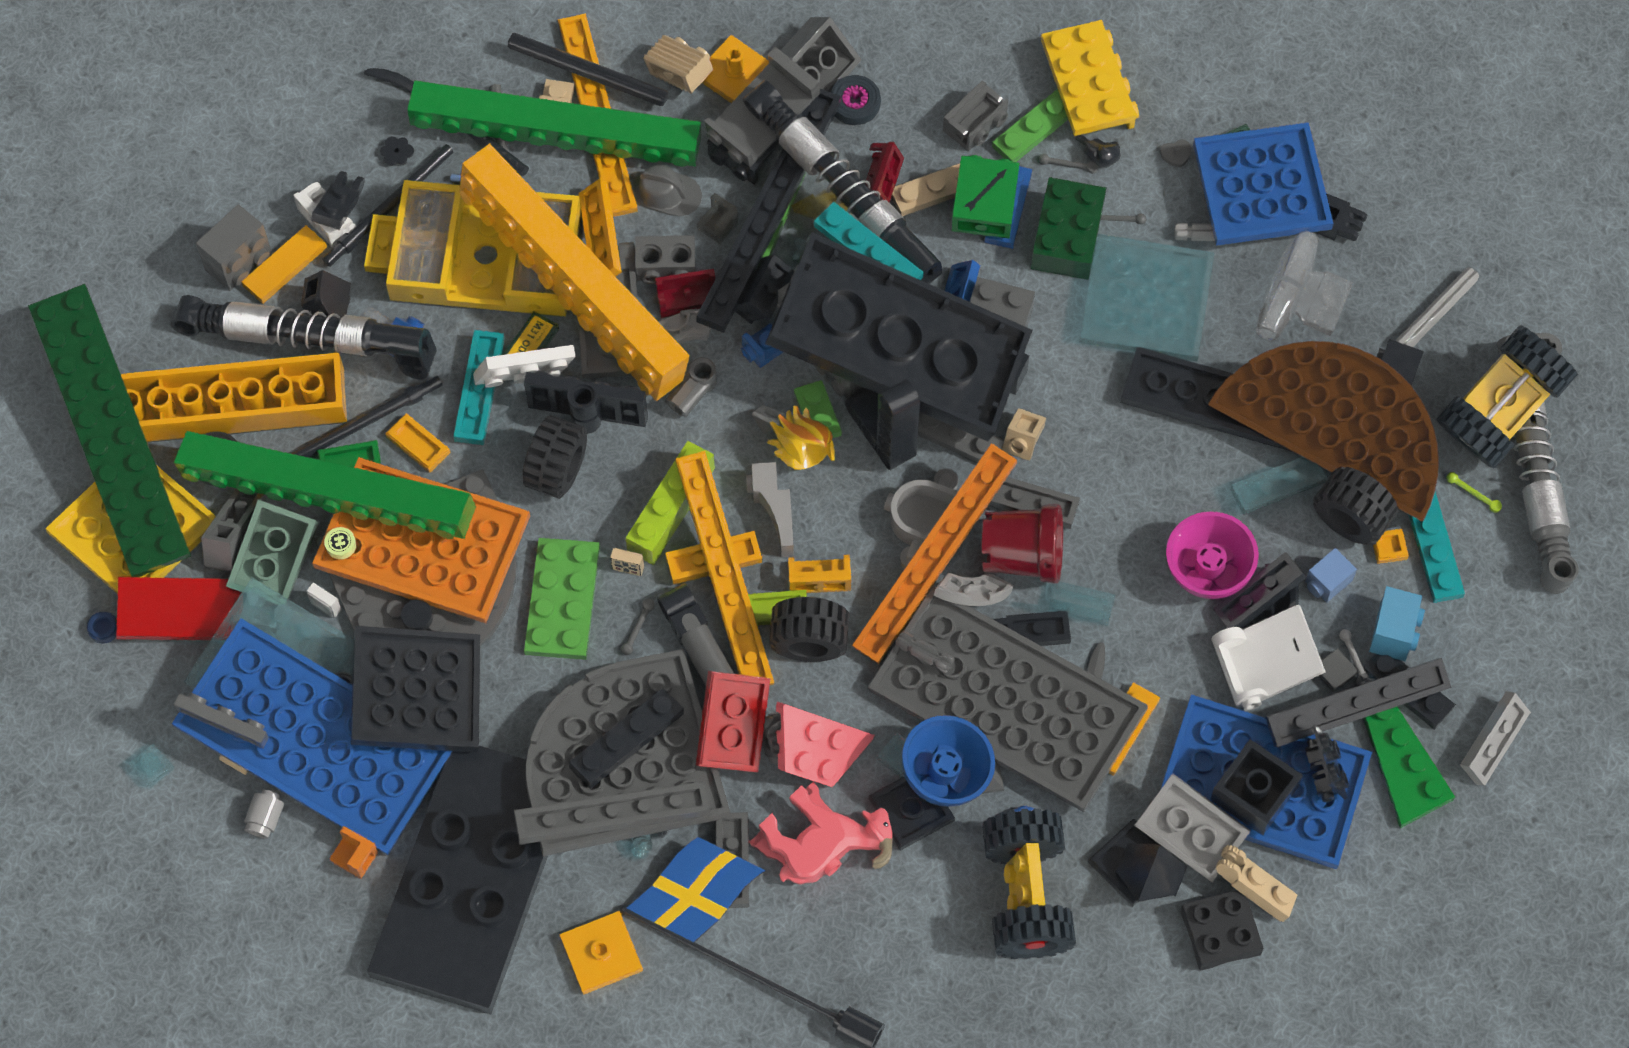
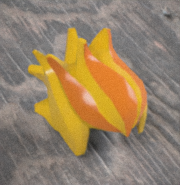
M794 405L793 415L788 410L786 412V419L779 414L778 418L783 427L778 426L773 421L770 422L778 439L768 440L767 444L778 448V450L774 451V454L787 466L795 470L807 469L819 464L827 455L831 461H834L835 449L832 432L819 421L812 420L807 408L804 409L801 415L798 406Z

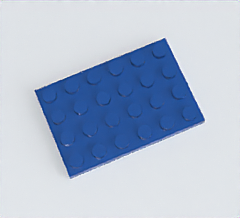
M1191 694L1161 788L1173 773L1210 800L1213 789L1249 739H1251L1301 773L1303 777L1299 787L1263 836L1223 808L1221 809L1250 830L1244 840L1337 869L1372 752L1336 740L1341 753V758L1337 759L1340 770L1343 769L1349 782V788L1345 789L1348 799L1344 800L1339 794H1335L1334 800L1322 802V798L1317 795L1314 783L1316 780L1312 776L1318 771H1311V764H1309L1305 750L1308 747L1307 741L1316 739L1315 734L1279 747H1274L1264 717Z

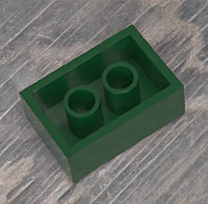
M1052 177L1048 178L1033 250L1032 270L1089 280L1107 187Z

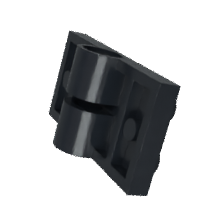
M543 371L535 373L526 372L524 387L528 408L570 415L571 422L585 427L587 434L595 432L600 427L602 420L646 427L648 420L646 393L637 387H616L604 381L586 382L573 376H566L565 378L556 377Z

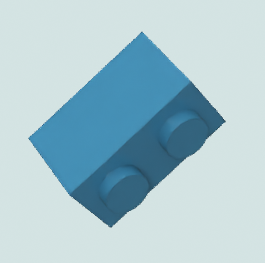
M1386 586L1379 606L1369 652L1388 655L1394 659L1406 662L1409 650L1415 651L1419 641L1420 633L1415 632V627H1421L1425 609L1420 608L1422 595Z

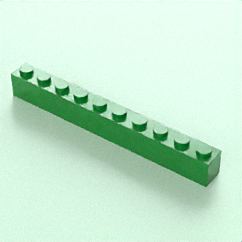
M414 80L407 109L410 125L420 129L433 128L444 130L448 133H468L481 138L486 136L501 138L508 142L515 140L523 141L536 146H557L563 150L578 149L591 154H612L620 158H639L652 163L658 161L667 162L680 167L696 166L701 142V122L416 80Z
M186 431L174 460V464L181 476L191 482L201 480L209 482L218 488L233 487L249 495L260 493L276 501L287 499L303 507H310L311 505L322 507L325 511L334 514L340 511L349 513L361 520H367L368 518L376 519L388 526L399 524L419 533H423L425 530L435 532L446 539H453L454 537L465 539L476 509L473 498L468 492Z

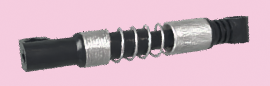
M762 81L743 98V102L748 110L758 120H763L774 131L779 144L809 175L820 173L816 178L817 183L824 179L830 183L826 193L832 192L837 197V204L842 202L848 208L847 212L849 214L853 213L859 222L923 271L921 281L931 284L942 274L941 262L906 227L904 217L887 200H880V193L870 190V183L868 181L860 180V172L858 170H849L848 160H838L839 151L806 117L793 112L769 81ZM840 162L847 163L846 170L839 164Z
M184 295L180 298L171 320V327L178 333L186 336H196L199 332L217 333L228 340L271 345L277 341L279 346L284 344L286 338H290L293 347H297L298 344H305L308 349H311L313 345L320 346L322 351H325L327 347H333L336 352L372 356L374 353L391 354L394 356L403 374L418 380L428 377L437 352L431 334L426 328L378 323L376 319L344 315L340 318L335 313L328 317L323 312H317L312 315L308 310H303L298 314L292 308L283 312L280 307L241 302H226L224 305L206 303L192 295ZM293 311L297 317H286L285 314ZM279 337H283L281 343L279 342Z

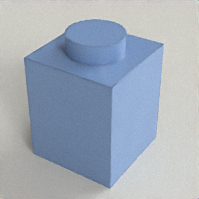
M1335 548L1308 571L1305 582L1307 583L1308 590L1315 597H1321L1327 603L1353 581L1357 569Z

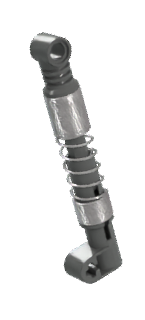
M1535 333L1539 338L1545 340L1549 346L1553 347L1557 353L1561 354L1562 344L1556 336L1550 333ZM1510 335L1501 338L1497 342L1499 357L1502 355L1499 348ZM1543 402L1513 436L1517 442L1513 449L1519 452L1520 459L1517 460L1516 464L1527 469L1519 478L1530 481V484L1522 490L1531 536L1533 541L1539 546L1538 551L1542 566L1540 582L1546 591L1560 594L1566 591L1579 573V567L1572 558L1569 549L1570 523L1562 492V484L1559 482L1560 476L1553 471L1557 466V461L1551 457L1554 447L1548 443L1551 433L1545 429V426L1548 424V418L1546 417L1545 402ZM1552 460L1554 462V466L1551 470H1549L1548 464ZM1550 473L1557 476V481L1551 480ZM1528 474L1529 478H1525L1522 476ZM1555 571L1561 572L1564 577L1558 576Z

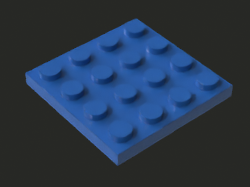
M1309 122L1194 138L1193 147L1216 246L1332 230L1333 220Z

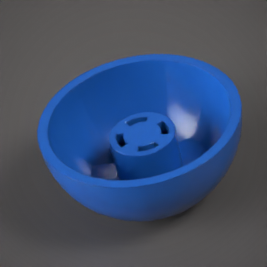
M935 716L916 725L907 736L902 750V768L908 784L918 796L938 806L953 807L971 802L986 790L994 775L995 756L988 738L977 726L955 716Z

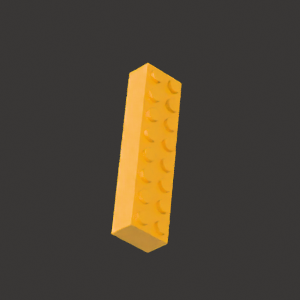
M340 353L121 374L147 442L184 438L186 431L199 434L215 431L231 434L347 422L344 367Z

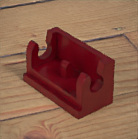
M894 142L872 143L869 150L881 152H873V161L866 181L870 183V190L880 193V200L890 202L904 157Z
M714 269L655 278L661 318L674 316L683 310L700 309L716 279Z

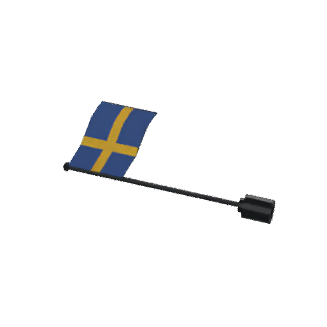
M697 837L677 853L649 889L632 904H624L620 907L621 916L626 914L834 1020L832 1027L836 1028L835 1036L859 1048L876 1047L883 1033L884 1023L850 1006L846 1011L841 1009L838 1014H835L695 943L723 917L742 891L759 875L766 872V870Z

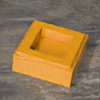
M1402 529L1385 531L1378 542L1373 545L1377 564L1403 561L1409 557Z

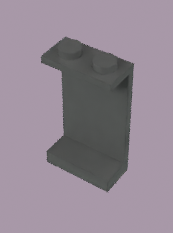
M776 46L768 53L769 64L715 121H712L709 117L704 121L707 137L715 145L719 146L722 144L729 150V156L739 164L744 162L749 167L776 141V134L763 120H758L748 110L743 102V98L762 81L767 80L777 89L788 107L796 114H801L820 94L819 82Z

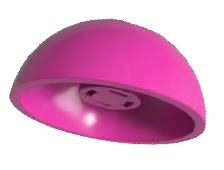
M1202 512L1187 517L1174 528L1168 539L1166 558L1171 575L1185 591L1200 598L1220 599L1235 594L1250 581L1258 564L1259 552L1252 532L1240 520L1220 512Z

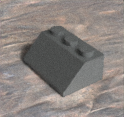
M810 17L781 49L785 55L819 82L820 89L831 92L836 82L848 76L862 60L830 17Z

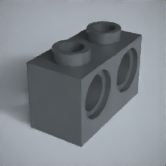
M635 236V270L637 281L654 284L657 277L695 272V236ZM649 259L657 260L655 263L648 264L645 262ZM677 259H685V260H686V261L683 262V263H676V262H674V261L677 260Z

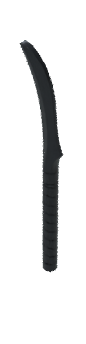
M370 68L364 71V75L390 82L412 93L414 81L399 73L379 68ZM468 134L483 147L491 144L519 175L525 176L529 171L527 165L488 136L481 138Z

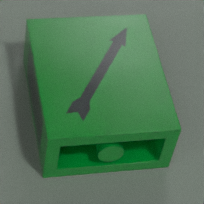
M978 155L961 156L951 231L1010 238L1020 163L1012 162L1009 159H985Z

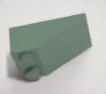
M258 500L226 587L246 594L260 595L261 599L285 607L310 550L319 521Z

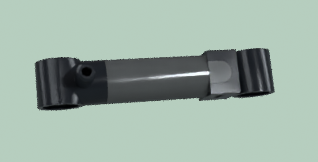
M683 583L658 595L657 600L664 616L671 624V628L680 645H683L705 686L708 671L734 674L709 630L708 621L696 603L687 584Z

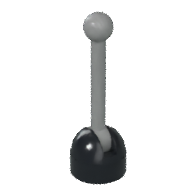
M1347 629L1340 631L1339 637L1342 641H1345L1360 675L1355 682V686L1377 679L1375 675L1365 673L1351 642V632Z

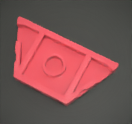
M777 701L776 712L781 713V729L777 730V743L779 745L778 769L833 787L874 738L873 734Z

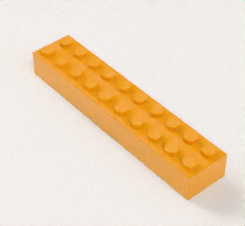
M488 144L462 163L459 193L463 201L469 206L473 205L479 212L481 220L487 226H492L499 233V238L507 247H512L518 253V257L525 267L533 269L538 275L540 283L546 289H551L558 296V301L563 308L571 310L578 317L577 319L581 327L594 334L600 347L605 352H610L617 359L622 371L626 374L630 373L637 380L641 391H645L646 395H651L655 401H658L680 384L684 379L690 355L491 144Z

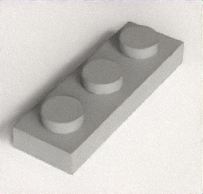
M1505 692L1460 764L1477 785H1486L1531 713L1516 693Z

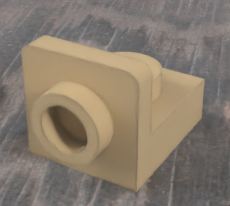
M546 79L543 95H540L539 98L572 103L575 85L570 82Z
M1018 408L1007 428L1002 450L1022 459L1030 460L1035 444L1044 429L1046 418Z

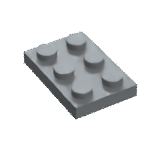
M1173 773L1135 823L1137 828L1211 882L1219 874L1215 869L1217 862L1223 858L1221 856L1223 848L1227 845L1239 847L1250 832L1247 827Z

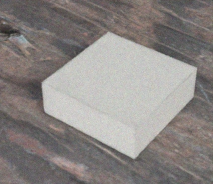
M312 583L308 588L307 594L310 603L332 618H335L342 610L338 598L315 583Z

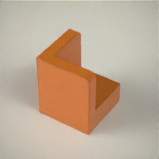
M343 826L340 830L342 840L331 855L330 861L362 879L377 856L378 850L375 843Z

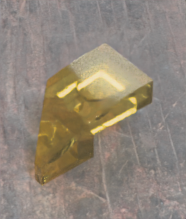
M832 192L824 193L817 198L811 194L791 205L795 213L816 219L833 202L836 203L837 197ZM842 202L838 203L841 208L847 211L848 208Z

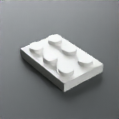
M569 345L486 357L473 373L475 385L485 384V387H496L502 385L503 381L514 380V383H524L526 372L535 373L543 371L558 377L561 375L560 372L567 368L568 364L576 357L574 347Z

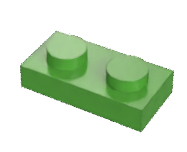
M820 380L795 388L794 395L801 414L807 408L811 419L819 421L828 427L832 432L833 438L842 436L841 428L823 381Z

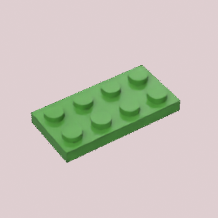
M550 538L538 539L524 648L525 655L587 659L600 551L599 542Z

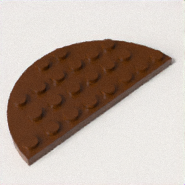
M1306 341L1279 346L1252 358L1225 380L1208 404L1330 472H1333L1338 467H1350L1368 474L1391 493L1398 509L1422 522L1424 521L1431 507L1438 479L1439 456L1434 427L1428 411L1413 387L1400 373L1378 357L1361 349L1334 342Z

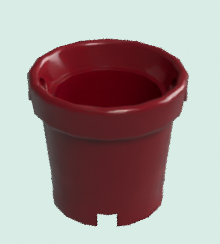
M1060 504L1043 505L1041 509L985 512L987 520H983L982 554H987V562H982L984 572L1039 577L1042 582L1059 583L1063 557V515Z

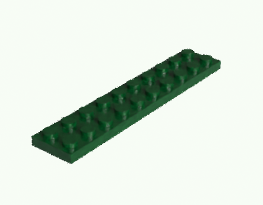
M86 284L28 305L131 576L141 577L191 557L188 545Z

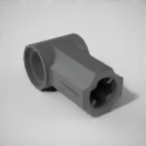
M706 357L696 358L689 366V372L684 376L683 381L665 399L666 404L678 415L687 417L704 395L716 387L717 372L714 362ZM701 372L710 373V376L705 379L696 377Z

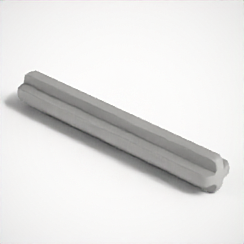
M1471 267L1466 268L1396 341L1414 347L1478 281V272L1474 271Z

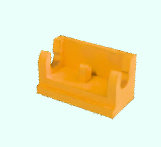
M843 555V559L795 561L794 557H788L790 591L805 589L806 593L851 591L850 555Z

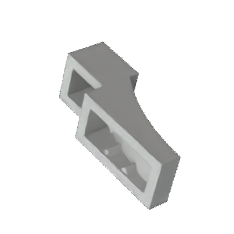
M776 462L752 464V475H746L747 493H753L754 503H760L770 516L778 535L781 557H794L790 489L778 490Z

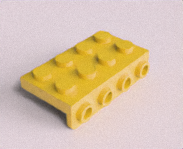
M1098 20L1041 34V42L1074 136L1123 124L1127 125L1128 130L1133 129L1136 118H1139L1138 107L1135 101L1131 102L1127 77H1122L1120 72L1122 65L1119 54H1114L1111 47L1113 46L1112 34L1109 29L1105 30L1103 21Z

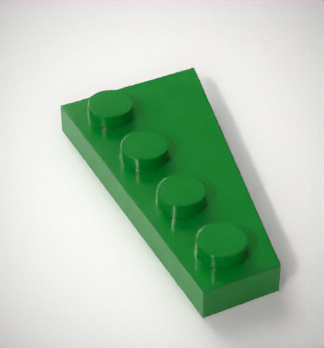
M1397 706L1363 718L1400 828L1454 800L1455 795Z

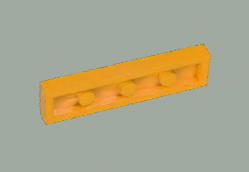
M599 178L579 192L586 246L616 277L622 271L608 183Z

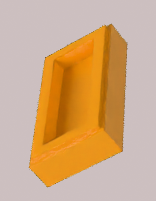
M407 413L385 433L391 442L429 473L451 453L446 445Z

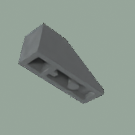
M237 488L234 490L201 537L204 566L223 571H232L257 501L265 502L266 495L260 493L249 495L239 491Z

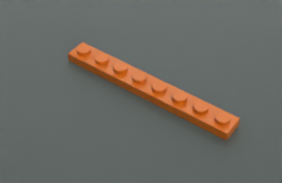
M990 444L852 645L853 648L877 664L881 662L1017 464V459L994 444Z

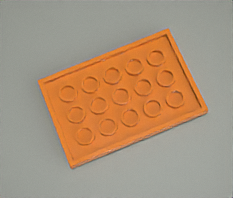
M358 457L354 468L467 492ZM470 493L476 509L465 539L457 537L446 539L435 532L425 530V532L419 533L409 529L407 526L399 524L388 526L376 519L368 518L367 520H361L349 513L339 511V513L333 514L312 564L315 569L411 600H421L430 606L487 623L529 521L530 512ZM336 527L349 529L356 540L354 553L346 559L332 558L324 545L327 533Z

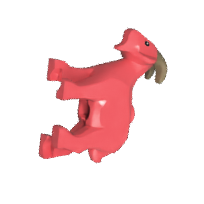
M812 782L806 789L804 786H800L789 797L790 801L811 822V825L801 832L796 840L782 836L778 831L777 819L771 813L759 824L758 827L761 831L749 841L752 847L759 850L767 858L777 860L783 865L779 874L782 882L790 880L793 883L802 885L817 882L824 874L827 876L834 874L842 864L839 860L850 850H880L881 853L872 860V867L874 869L882 868L888 864L892 856L893 839L889 816L885 809L879 808L873 813L863 810V817L868 821L864 827L847 816L833 812L823 802L819 794V788Z

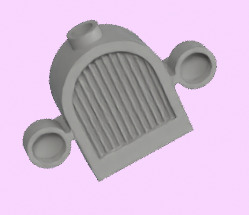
M951 469L939 470L934 476V482L929 480L910 481L902 485L895 494L889 493L886 499L884 510L891 512L890 522L895 535L901 541L910 545L903 549L900 555V564L903 569L906 568L958 492L956 491L958 476Z

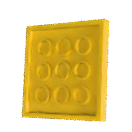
M157 466L191 552L202 542L201 537L216 516ZM94 482L45 529L50 536L118 594V577L132 576L96 482ZM181 561L141 577L164 578Z

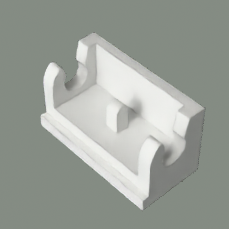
M315 182L293 196L297 209L333 248L337 245V240L343 234H349L356 225L350 218H347L340 230L311 221L312 212L326 193L321 188V185Z

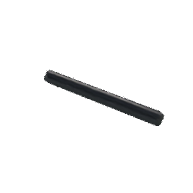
M512 33L509 38L508 47L514 51L658 106H664L667 101L668 91L518 33Z

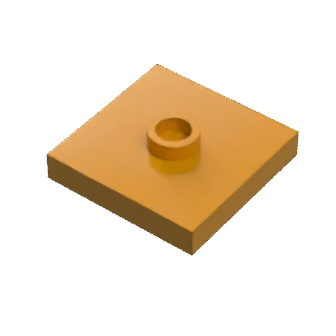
M620 911L560 934L583 995L643 971Z

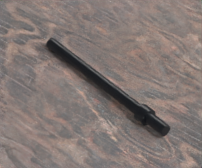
M445 144L407 180L423 182L454 153L452 148ZM403 184L349 234L345 233L337 240V245L322 258L327 266L331 267L345 253L349 254L358 246L357 242L371 229L373 214L386 216L400 203Z
M435 376L418 386L413 384L404 389L405 393L290 454L310 457L316 454L317 450L331 446L410 403L414 405L422 401L423 396L443 386L438 376Z

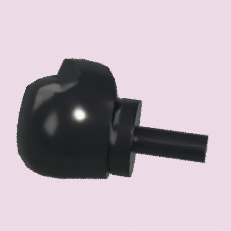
M1083 135L1075 137L1077 141L1085 145V154L1096 165L1107 168L1119 161L1121 154L1118 142L1105 143L1098 138L1090 141Z

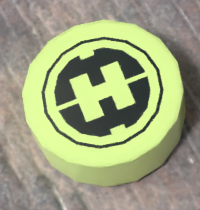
M336 527L327 533L324 545L332 558L346 559L354 553L356 540L349 529Z

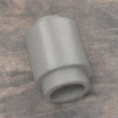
M265 789L261 793H254L244 820L246 824L245 832L260 838H269L270 832L273 833L275 831L284 803L279 800V794Z

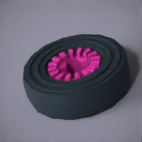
M860 75L846 76L838 80L832 87L831 93L841 96V104L835 114V117L841 122L854 126L862 125L873 120L878 114L881 105V95L879 88L869 78ZM860 97V104L850 103V98L857 99Z

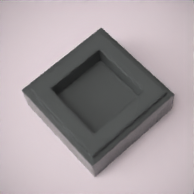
M1337 648L1322 660L1325 673L1319 675V677L1334 693L1355 677L1358 670Z

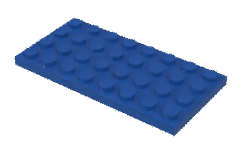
M240 618L192 693L207 700L205 704L216 710L218 706H223L236 713L234 718L246 722L247 718L264 725L263 730L267 732L269 737L264 749L181 712L177 714L172 722L175 728L339 827L345 826L375 843L376 848L387 856L452 751L351 745L352 684Z

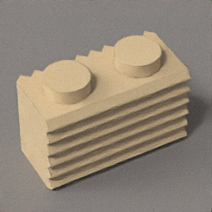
M662 35V39H659L658 43H655V46L651 47L647 54H644V61L651 75L660 80L663 79L665 82L667 81L681 90L684 89L690 94L713 71L707 51L701 47L695 49L688 46L680 37L673 39L667 35Z

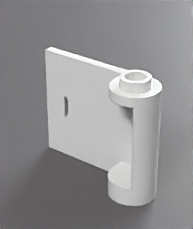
M1299 604L1246 629L1239 627L1227 628L1219 631L1211 638L1235 705L1238 708H1244L1245 711L1258 708L1262 704L1261 701L1325 673L1324 666Z

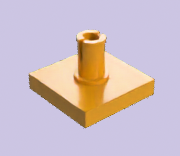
M730 35L710 56L709 60L713 71L702 83L732 103L769 64V60L733 35Z

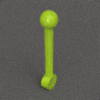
M1455 472L1447 474L1446 479L1449 483L1457 484L1487 504L1492 512L1497 513L1502 509L1500 501L1490 500L1460 480Z

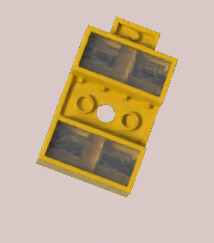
M404 180L398 217L373 214L364 268L365 272L388 274L386 286L391 301L566 317L567 310L558 301V296L551 289H546L540 283L538 275L531 267L527 268L522 264L518 253L512 247H507L499 238V233L492 226H487L481 220L479 212L473 205L469 206L463 201L459 193L460 185ZM536 192L578 236L581 219L579 196ZM483 246H490L498 254L492 263L481 264L475 259V253L481 250Z

